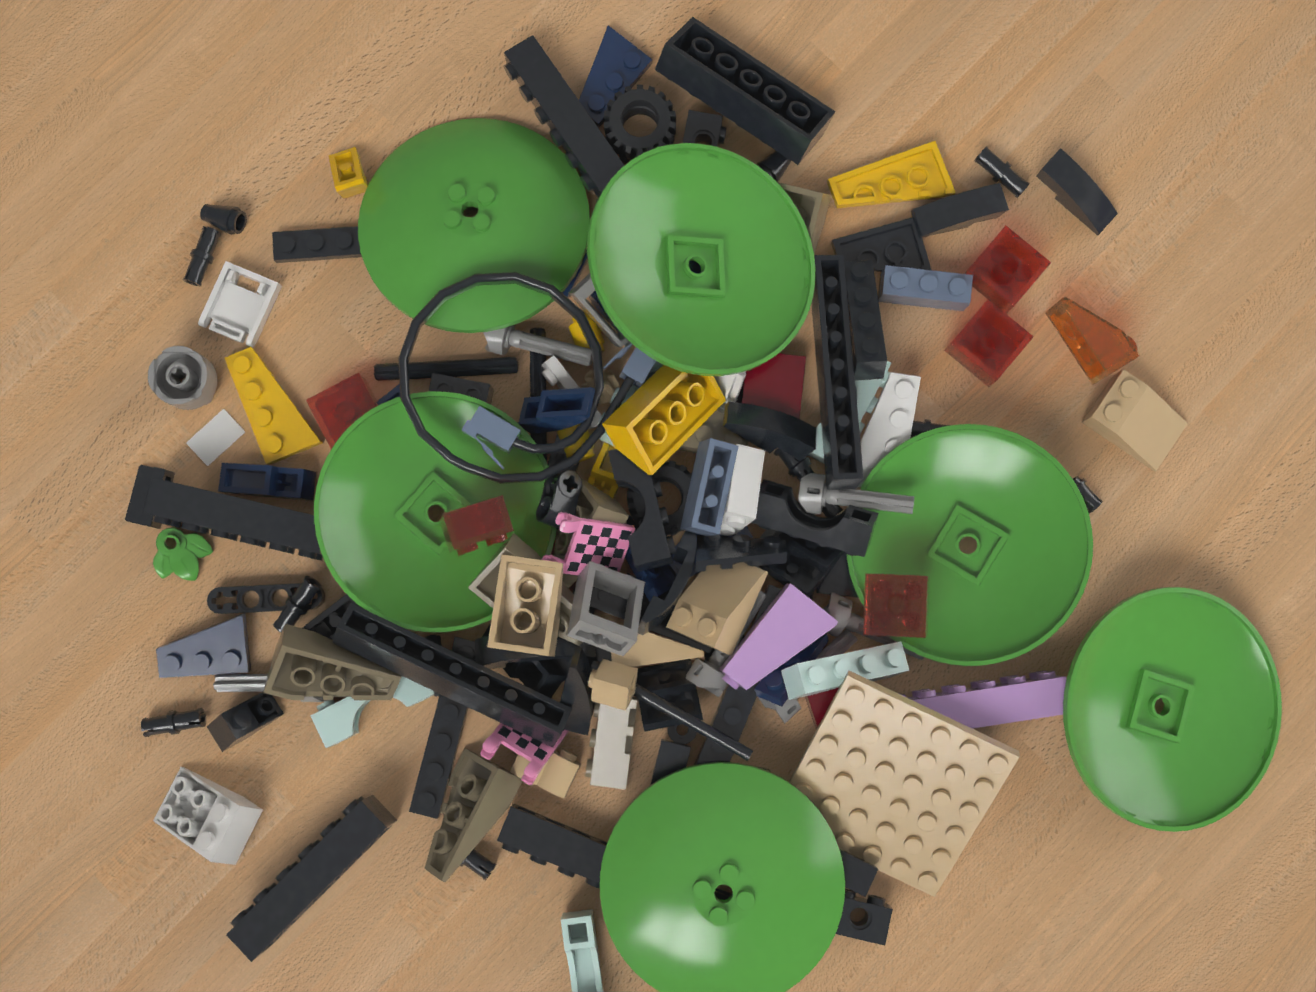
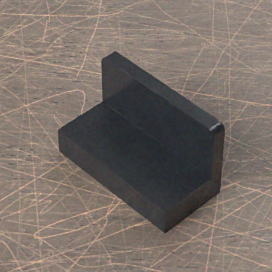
M140 465L125 520L160 529L162 524L153 522V515L143 513L152 478L173 482L175 473L162 468Z

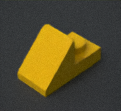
M356 147L328 156L334 187L343 199L366 191L368 182L363 173L360 156Z

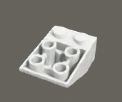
M180 767L153 821L210 862L236 865L263 809L245 797L191 770Z

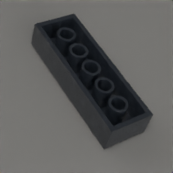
M694 17L665 43L655 68L657 72L668 80L674 82L689 92V94L698 98L713 110L719 112L797 165L800 164L823 136L836 112Z
M152 478L143 513L153 515V522L178 528L181 527L208 535L210 529H212L210 535L234 541H237L238 536H241L239 542L266 548L268 542L270 543L269 549L294 554L295 549H298L299 556L323 561L316 537L314 515Z
M374 795L365 799L361 796L359 799L351 802L342 811L345 817L331 822L320 833L323 839L321 841L318 839L313 844H309L297 856L301 861L299 863L295 861L291 866L288 865L275 878L279 882L278 884L274 882L270 887H266L253 899V902L256 904L255 906L252 904L246 910L244 909L230 922L233 928L226 936L251 962L268 950L397 821Z

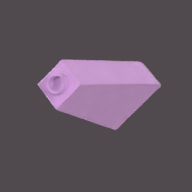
M791 583L786 584L735 648L732 656H729L719 670L725 674L722 679L735 690L739 686L747 690L834 628L838 621Z

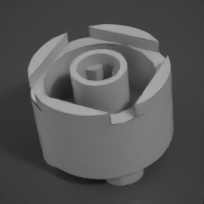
M173 346L166 348L149 366L148 383L152 391L162 401L182 410H193L209 404L217 388V373L212 362L188 347Z

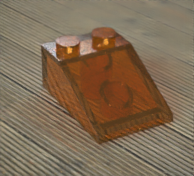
M1066 296L1045 312L1092 385L1140 356L1137 352L1138 348L1135 341L1130 336H1126L1123 330Z

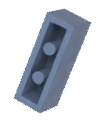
M885 265L880 274L878 302L964 311L971 302L973 275Z
M712 438L699 442L681 522V530L705 536L720 534L738 451L737 445Z

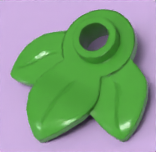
M166 528L158 534L156 539L158 552L153 559L154 569L162 579L174 572L184 580L195 581L199 573L197 558L210 555L213 549L209 542L197 533L184 534L180 529ZM174 538L177 542L176 547H168L166 539Z

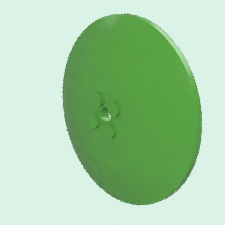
M486 118L461 119L446 122L418 133L400 145L384 160L369 182L363 196L359 211L358 239L364 264L379 291L398 310L414 319L438 291L474 274L517 272L554 285L563 292L575 277L586 253L590 211L586 191L576 169L571 168L564 153L548 139L531 129L508 121ZM468 207L478 209V213L473 217H465L463 215L464 210ZM517 284L480 285L446 300L428 319L425 325L458 333L489 332L527 320L545 309L554 300L548 295Z
M680 143L657 147L637 156L623 166L608 182L594 207L588 230L587 255L591 279L597 296L605 312L624 337L640 351L659 363L678 371L702 376H726L742 373L764 364L779 354L793 340L805 322L815 288V259L808 230L797 207L784 189L768 173L748 159L726 149L698 143ZM689 261H696L700 265V274L690 270Z
M429 391L411 394V400L426 431L462 460L500 474L540 472L549 467L543 454L533 455L516 448H512L508 454L477 436L480 441L493 451V456L504 467V470H502L483 450L482 445L477 440L462 432L466 421H471L478 407L481 406L520 429L521 434L518 439L536 444L531 436L514 419L493 405L474 397L451 392ZM400 397L384 402L369 410L341 435L322 467L314 499V524L319 548L329 571L343 591L363 609L405 629L421 632L464 630L491 620L493 608L472 592L468 586L513 533L542 558L544 555H550L557 528L538 522L536 519V511L541 500L545 480L541 482L499 484L464 472L453 466L418 436ZM433 505L442 507L445 513L443 520L439 522L430 520L427 514L428 509Z
M960 424L936 428L921 433L894 448L874 467L860 490L915 496L913 514L866 509L879 513L870 546L865 557L847 554V562L855 591L870 617L894 641H901L903 647L920 656L937 662L961 666L989 665L1016 658L1036 648L1056 633L1075 610L1084 593L1093 557L1092 526L1085 501L1067 470L1056 458L1030 439L1002 428L987 425ZM964 537H972L977 542V548L971 554H965L959 548V543Z
M1181 587L1156 588L1134 594L1122 600L1101 616L1087 632L1074 655L1067 675L1063 700V723L1069 752L1079 775L1092 794L1105 807L1121 818L1149 829L1170 832L1189 831L1212 824L1234 811L1251 795L1265 775L1274 756L1281 727L1282 699L1279 678L1273 658L1262 636L1254 625L1231 604L1219 597L1196 589ZM1159 698H1161L1164 703L1163 710L1159 714H1157V712L1155 711V703Z
M713 762L689 766L672 772L647 787L630 803L615 824L603 854L600 871V900L609 935L616 949L631 969L659 992H786L808 975L824 956L837 932L845 898V876L841 853L835 836L819 809L804 793L782 777L755 766L732 762ZM719 885H728L732 889V894L728 899L720 900L715 896V889Z

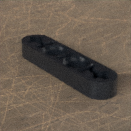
M301 583L218 587L210 591L207 597V605L211 611L218 614L283 611L286 604L284 606L275 604L273 599L275 592L283 589L288 593V596H293L295 593L294 588L298 589ZM322 587L317 591V599H313L312 604L308 605L309 610L317 609L324 603L325 592ZM249 591H255L259 595V602L253 608L248 607L244 602V597ZM223 592L224 597H237V603H225L222 609L220 604H216V598H220Z

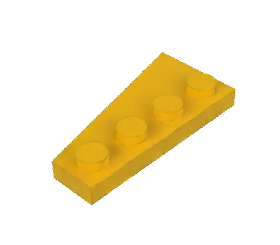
M936 141L827 180V185L837 209L943 198L956 194Z
M249 347L224 357L267 465L274 464L323 443L254 348Z

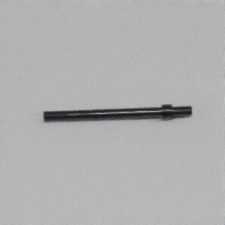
M594 660L591 664V669L597 670L601 663ZM636 683L633 696L746 761L749 760L753 753L752 749Z

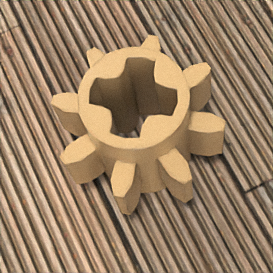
M592 369L585 375L586 383L581 385L582 388H594ZM603 369L604 389L599 404L611 401L615 392L614 388L620 386L611 369L606 372Z

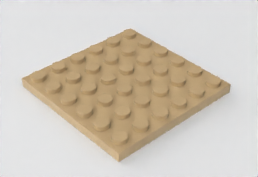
M848 670L789 783L804 793L819 809L831 828L839 849L875 865L879 871L935 897L1020 758V753L1018 750Z

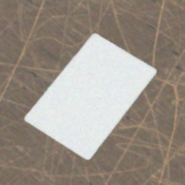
M223 409L188 440L187 445L209 466L240 438L245 431Z

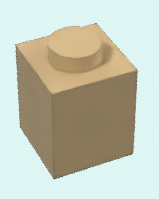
M603 659L598 669H593L589 677L588 687L592 688L591 701L626 711L635 693L638 668Z

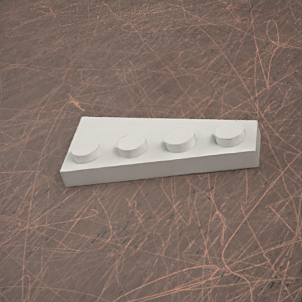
M890 372L861 439L864 479L858 487L862 486L870 472L887 454L910 439L921 380L920 376Z

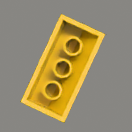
M663 365L602 425L617 450L648 475H653L726 400L714 376L689 374Z

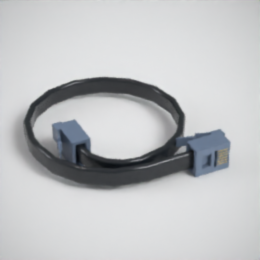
M517 272L474 274L438 291L411 321L398 358L400 399L418 436L453 466L464 472L499 484L541 482L579 463L605 433L606 430L602 424L620 407L632 385L637 388L642 386L656 360L650 358L638 348L634 349L619 376L624 379L619 391L595 431L571 457L540 472L500 474L468 463L451 453L426 431L410 394L409 360L421 327L446 300L480 285H520L550 296L575 318L592 351L595 394L590 417L583 421L570 436L549 444H532L518 439L521 434L520 429L481 406L478 407L471 421H466L462 432L477 440L482 445L483 450L502 470H504V467L493 456V451L480 441L477 436L508 454L512 448L533 455L551 454L576 444L591 427L604 389L603 369L605 370L616 359H621L633 345L630 343L627 347L622 348L603 367L602 348L585 313L554 285Z

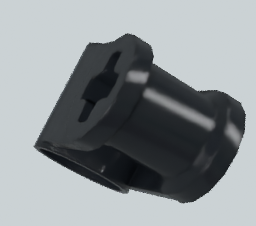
M565 471L545 480L541 500L536 511L538 522L559 529L560 525L555 523L558 513L565 512L576 516V507L582 489L581 478L576 472Z

